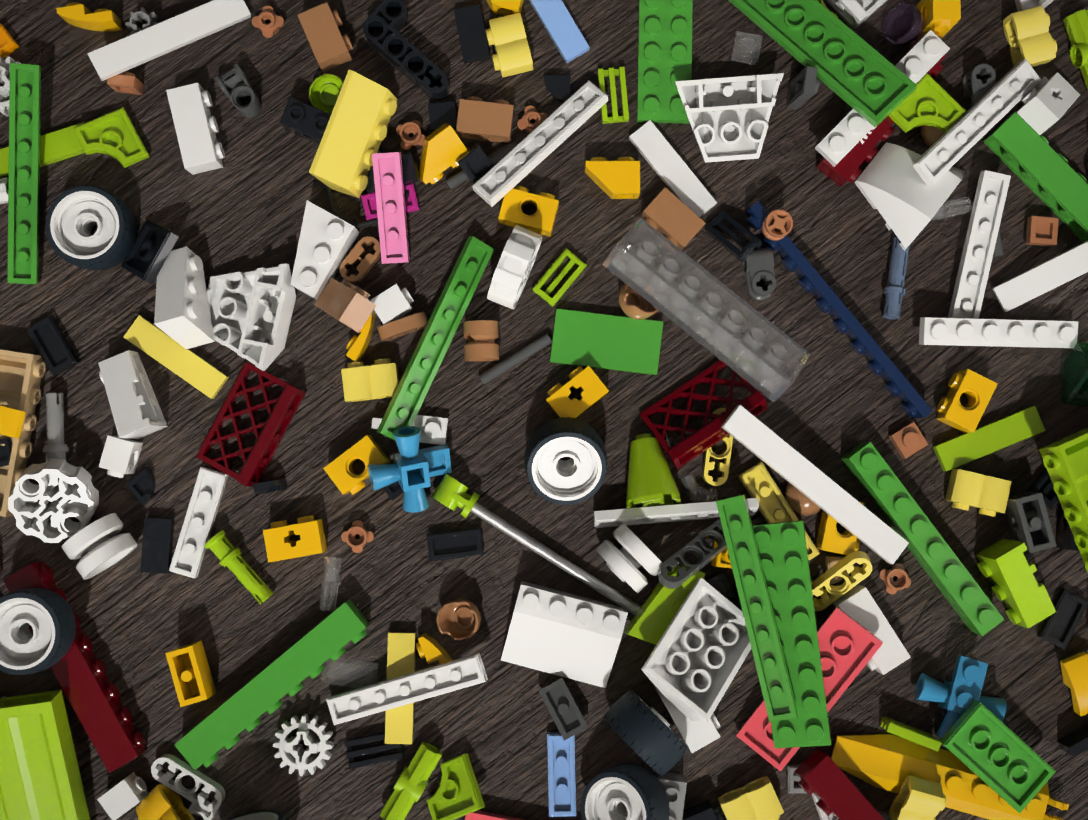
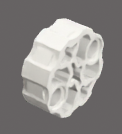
M518 225L514 227L495 269L487 294L488 300L514 310L536 260L543 238L542 235Z
M50 458L45 463L30 465L22 472L8 498V509L16 519V526L24 534L36 536L46 543H59L62 539L72 537L88 526L91 516L99 504V491L94 488L91 482L92 476L83 467L73 466L65 459ZM28 479H35L39 485L30 483ZM69 517H76L80 522H74Z

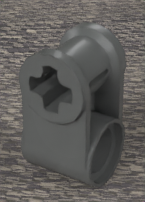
M236 62L233 64L234 68L221 76L216 75L214 78L235 108L244 117L253 118L260 113L262 103L251 87L247 76ZM246 98H251V102L248 105L242 106V102Z
M988 64L977 65L972 71L967 72L963 76V108L966 112L996 84V73L992 66Z
M770 246L754 248V252L751 255L747 254L745 256L746 260L742 262L748 293L757 301L767 299L776 288L774 258ZM759 281H761L763 286H767L765 291L762 290V287H757Z

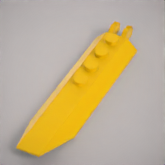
M891 734L839 735L836 737L831 759L839 768L876 788L899 794L901 786L908 775L939 783L942 786L943 794L946 795L945 807L989 820H1063L1059 816L1045 813L1047 804L1060 810H1068L1069 803L1049 796L1047 781L1022 812L1019 813L950 751L940 748L937 752Z

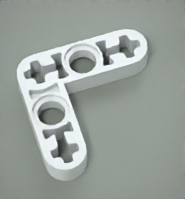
M171 754L160 756L151 766L152 776L157 781L192 802L188 809L191 814L198 813L204 820H212L225 799V790L219 783L200 771L194 770L192 766ZM167 762L170 764L168 766L170 771L164 774L161 772L163 768L161 765ZM180 769L182 772L176 777L174 781L172 779L176 775L174 773H176ZM190 775L194 778L195 787L193 789H186L182 785L183 776ZM204 784L205 786L201 789L202 791L198 795L195 794L201 785ZM214 791L216 793L215 799L209 802L207 800L208 794Z

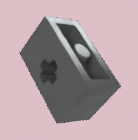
M1025 492L1008 497L1006 513L1014 541L1025 543L1028 550L1024 552L1033 553L1056 547L1042 493Z

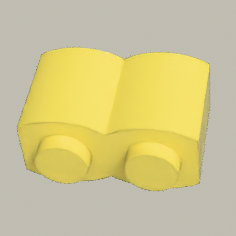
M1042 6L1012 13L1003 20L1004 33L1010 45L1014 66L1024 59L1032 67L1046 64L1056 58L1057 43L1049 33L1050 17Z
M516 13L489 20L490 28L485 29L489 46L494 45L496 54L492 55L495 71L500 70L502 78L532 71L533 61L521 14Z
M390 359L374 360L375 365L364 366L363 362L348 363V368L341 369L345 402L393 397L399 385L397 364L391 363Z
M952 469L945 500L953 502V508L969 511V506L979 508L978 514L995 517L996 512L1005 514L1012 481L966 470Z
M908 775L901 786L899 795L896 796L889 811L890 820H936L939 811H943L946 805V795L943 794L941 784Z
M768 776L756 779L718 798L727 820H778L780 815L784 813Z

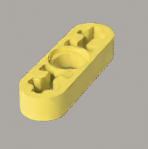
M726 408L716 409L711 414L720 415L721 412L726 411ZM730 434L722 439L726 444V450L723 454L717 455L713 453L711 447L705 450L702 476L709 485H722L728 478L733 436ZM710 457L714 459L725 458L724 464L718 462V471L722 472V477H717L716 481H713V477L708 475V471L713 470L715 462H709Z
M851 552L811 583L813 595L817 597L821 595L819 600L813 598L815 611L824 610L871 574L872 564L865 552ZM856 562H857L858 564H862V563H863L864 566L861 567V568H860L859 566H855V567H854L853 564L856 563ZM837 576L845 579L844 583L840 586H833L829 583L832 578Z

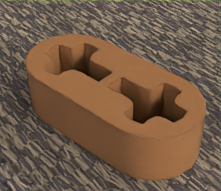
M368 236L362 238L342 261L340 274L345 280L350 283L360 282L379 260L381 250L377 239ZM374 243L375 245L373 248L376 251L375 254L372 255L368 253L365 256V258L362 259V256L366 252L363 248L364 245L367 244L368 246H371ZM358 261H361L356 268L359 272L358 275L351 274L348 277L349 271L346 268L349 265L354 267Z
M420 312L378 327L377 330L383 342L424 329L429 320L426 312Z

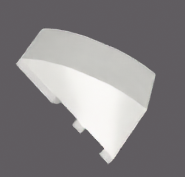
M784 73L674 81L705 163L759 159L769 126L768 122L772 108L775 105V98Z
M886 142L854 183L872 208L879 211L887 222L885 224L888 230H893L901 241L899 245L905 251L961 182L966 171L951 167L936 183L927 186L912 166L921 155L904 147Z
M285 263L272 268L262 267L257 268L255 271L235 272L210 277L207 296L214 340L230 348L237 355L247 359L262 371H265L285 348L296 300L295 288L290 285L292 275L289 264Z

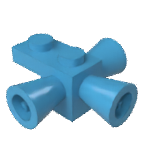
M406 426L393 431L400 452L399 454H394L395 464H368V474L373 491L398 481L404 492L402 508L406 512L414 513L424 511L429 507L424 488L431 487L430 477L452 473L450 451L447 444L419 449L420 428Z
M958 655L951 682L944 680L943 684L924 673L919 676L915 688V699L939 702L938 707L948 710L936 733L937 736L943 737L975 699L981 702L1000 721H1003L1007 707L1006 699L980 696L988 667L987 663Z

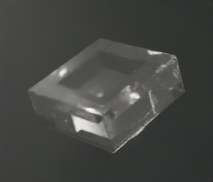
M736 31L731 61L757 65L763 36Z

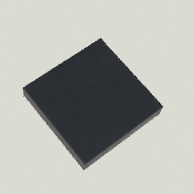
M147 220L121 267L144 281L153 284L179 236Z

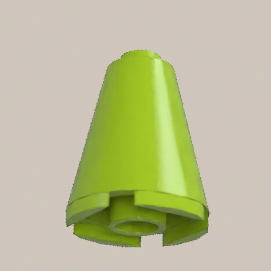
M651 434L635 436L636 440L632 441L630 445L626 495L627 508H636V505H643V507L674 505L673 500L678 503L681 502L679 490L657 438L652 437Z

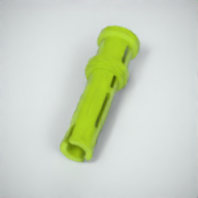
M221 530L204 545L206 549L210 548L217 556L221 566H224V568L227 566L260 605L274 594L241 557L240 548H235L225 537L224 530Z

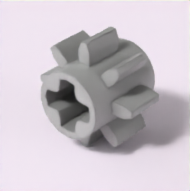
M141 7V10L138 12H130V22L125 23L132 30L129 35H132L158 24L156 21L159 17L154 12L148 15L144 7Z

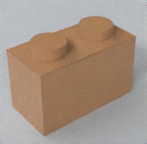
M326 2L298 14L316 60L323 72L352 60L349 51L353 50L348 35H341L338 27L343 24L337 10L331 11Z
M473 96L467 97V99H460L456 126L458 137L506 144L511 143L514 105L499 99L493 100V102H484L481 98Z
M666 187L648 205L641 216L644 218L643 223L648 229L653 232L657 230L664 236L663 241L673 250L677 248L679 251H682L706 224Z
M333 278L330 279L314 304L358 333L376 307L374 303L368 300L370 294L345 279L340 283Z

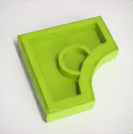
M926 73L916 83L915 91L888 116L905 133L914 127L923 125L936 127L944 133L966 110Z
M124 107L73 128L86 155L94 153L108 154L117 159L124 168L149 158Z
M468 753L441 763L442 777L440 786L435 794L426 800L432 820H455L485 808Z

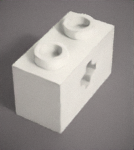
M1057 72L1050 79L1046 77L1041 79L1021 100L1024 105L1017 113L1041 135L1065 114L1080 94Z

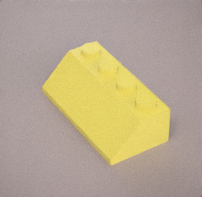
M348 70L309 173L332 190L360 198L362 191L365 190L368 183L367 175L370 166H373L372 154H377L381 141L387 135V126L391 116L396 112L398 99L387 88L352 70Z

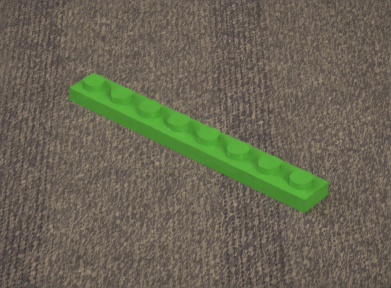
M10 63L7 283L38 285L41 67L39 65Z
M468 236L376 431L392 440H395L394 430L413 425L492 256L494 249L474 236Z
M745 494L718 500L716 504L769 722L797 718L796 702Z

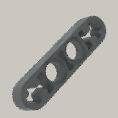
M720 519L661 565L658 579L664 587L670 589L679 587L727 548L725 537L721 535L723 529ZM711 538L717 542L718 547L715 549L708 548L703 540ZM687 553L694 554L699 562L690 564L686 562L684 555ZM679 565L680 569L678 570L676 577H668L666 575L667 572L672 573L673 571H675Z

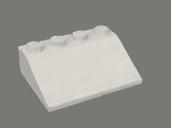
M698 578L641 669L665 698L691 721H709L751 650L743 612L703 578Z
M521 581L501 661L606 688L628 612L619 606Z

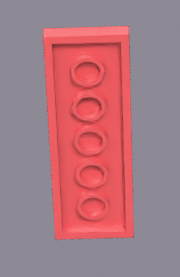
M839 607L833 610L817 631L828 712L883 644L881 639ZM764 699L736 734L739 739L780 772L800 748H774L772 725L768 719Z

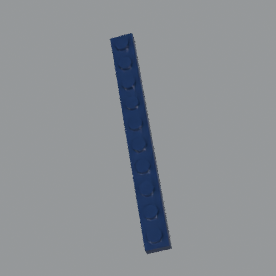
M757 201L745 214L748 216L746 219L749 225L756 231L759 229L763 234L762 223L769 214ZM786 235L778 241L765 237V244L770 246L772 251L776 250L782 257L781 262L788 271H793L799 278L798 283L806 292H811L817 299L815 303L818 308L824 313L828 312L834 320L832 322L834 327L841 334L845 333L848 336L853 350L859 355L863 354L868 360L867 366L875 375H880L886 382L884 386L888 392L894 397L898 396L903 402V410L910 417H915L916 419L925 418L933 410Z

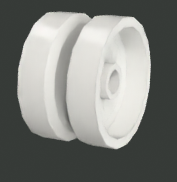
M111 513L94 521L70 537L61 546L70 560L81 558L76 565V569L84 580L108 569L137 547V543L130 533L117 535L122 530L123 523L116 513Z
M622 523L613 532V535L623 547L619 550L611 541L605 540L596 551L622 582L626 581L639 593L648 582L647 578L638 568L642 565L651 575L656 576L663 563Z

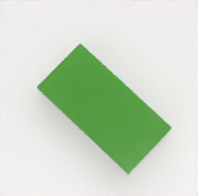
M556 309L550 363L657 375L663 321L636 320L622 316Z
M976 699L939 741L1019 813L1022 812L1056 772Z

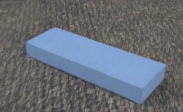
M529 0L566 64L589 51V45L562 0Z
M547 732L549 817L576 816L575 737L572 736L564 741L560 732Z

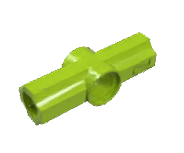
M1084 9L1063 19L1072 45L1070 48L1071 62L1076 68H1080L1088 90V10Z
M422 742L409 766H406L393 787V793L381 810L380 816L384 820L405 819L414 802H417L429 782L428 778L441 759L443 753L430 743Z

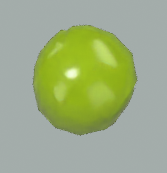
M328 73L317 77L309 87V100L312 106L332 114L344 80Z

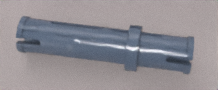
M894 237L892 240L887 287H884L883 291L886 295L882 317L892 320L900 319L902 299L906 295L904 282L910 247L909 245L904 251L899 245L901 241L898 237Z

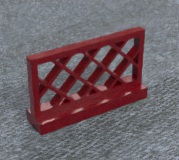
M727 355L639 415L670 457L671 462L679 469L729 435L721 426L737 405H741L756 417L767 410V403L762 393L755 389L732 358ZM728 365L733 371L732 380L718 379V371ZM701 382L711 383L709 395L696 394V386ZM716 384L730 386L728 398L713 396ZM734 387H743L750 392V395L743 400L732 398ZM679 397L689 398L687 410L672 408L674 400ZM693 399L708 401L706 413L691 411ZM712 401L727 403L726 411L720 415L710 414ZM656 412L667 413L664 425L653 424L649 417ZM671 414L685 416L683 428L669 426ZM690 416L704 418L703 426L698 430L687 429ZM667 431L682 433L680 442L670 448L665 441Z
M246 362L196 458L233 477L244 486L253 487V484L260 482L306 392ZM252 370L258 373L260 385L248 388L246 379ZM275 384L284 387L279 398L270 400L267 387ZM262 389L265 403L253 406L250 393ZM244 395L248 408L236 412L233 403L237 397ZM267 407L269 413L267 421L258 424L255 411ZM249 413L253 426L240 430L237 417ZM232 419L235 433L223 436L221 430L223 422ZM254 431L256 436L254 446L245 448L242 435ZM237 437L240 451L228 454L225 441ZM219 443L222 457L212 459L206 456L211 445ZM242 455L244 465L240 472L237 473L232 470L229 459Z

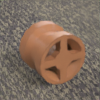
M784 210L772 211L762 223V232L765 237L773 241L783 239L793 227L791 215Z

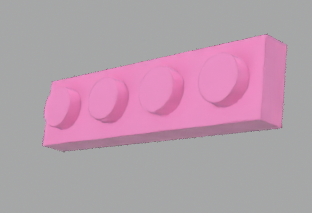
M401 152L372 154L382 264L410 262Z

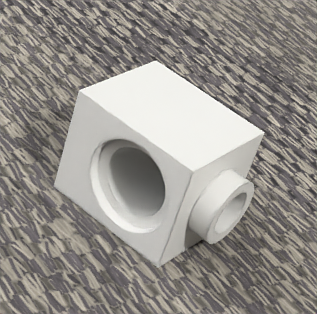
M397 284L370 300L376 305L374 310L383 324L396 321L414 310L410 305L414 301L406 287L401 290Z
M108 435L99 467L107 469V474L114 477L123 478L124 474H134L143 443Z
M133 772L97 800L112 820H116L141 802L149 793L144 780Z

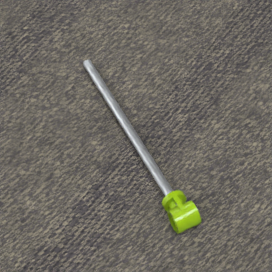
M445 474L431 496L432 498L453 511L457 507L461 508L463 511L460 515L465 518L470 512L474 513L630 613L637 614L640 605L478 504L476 501L480 497L479 494L476 492L472 496L467 494L466 492L469 489L467 486Z

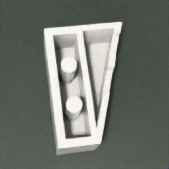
M307 200L290 285L317 300L330 279H334L342 261L356 240L359 231L355 226Z
M186 246L171 251L157 275L154 324L182 347L190 349L215 341L203 262L198 255Z
M128 350L98 363L100 368L99 376L106 389L119 438L139 439L168 427L138 352Z

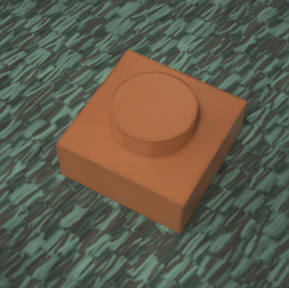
M125 71L107 79V84L116 92L143 95L144 84L133 73Z
M1028 217L1026 244L1050 247L1057 245L1059 218Z
M910 422L889 435L890 440L902 459L908 458L928 445L915 422Z

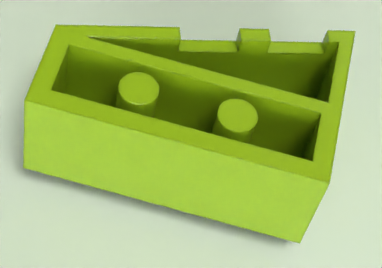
M1001 539L976 554L980 562L977 565L981 573L986 578L989 577L994 585L992 587L994 595L1006 605L1008 609L1006 610V615L1014 625L1017 624L1029 629L1054 614L1056 610L1044 584H1039L1033 575L1037 571L1033 562L1028 564L1023 554L1024 551L1028 550L1025 543Z
M678 565L677 569L672 573L667 572L666 575L668 577H676L677 572L680 569V566ZM698 571L679 587L673 589L664 587L659 581L645 603L640 606L637 614L628 626L626 625L623 633L657 645L698 578L704 579L706 573Z

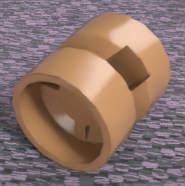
M475 320L463 322L464 338L468 340V343L464 345V361L499 360V344L495 342V339L499 337L498 321Z

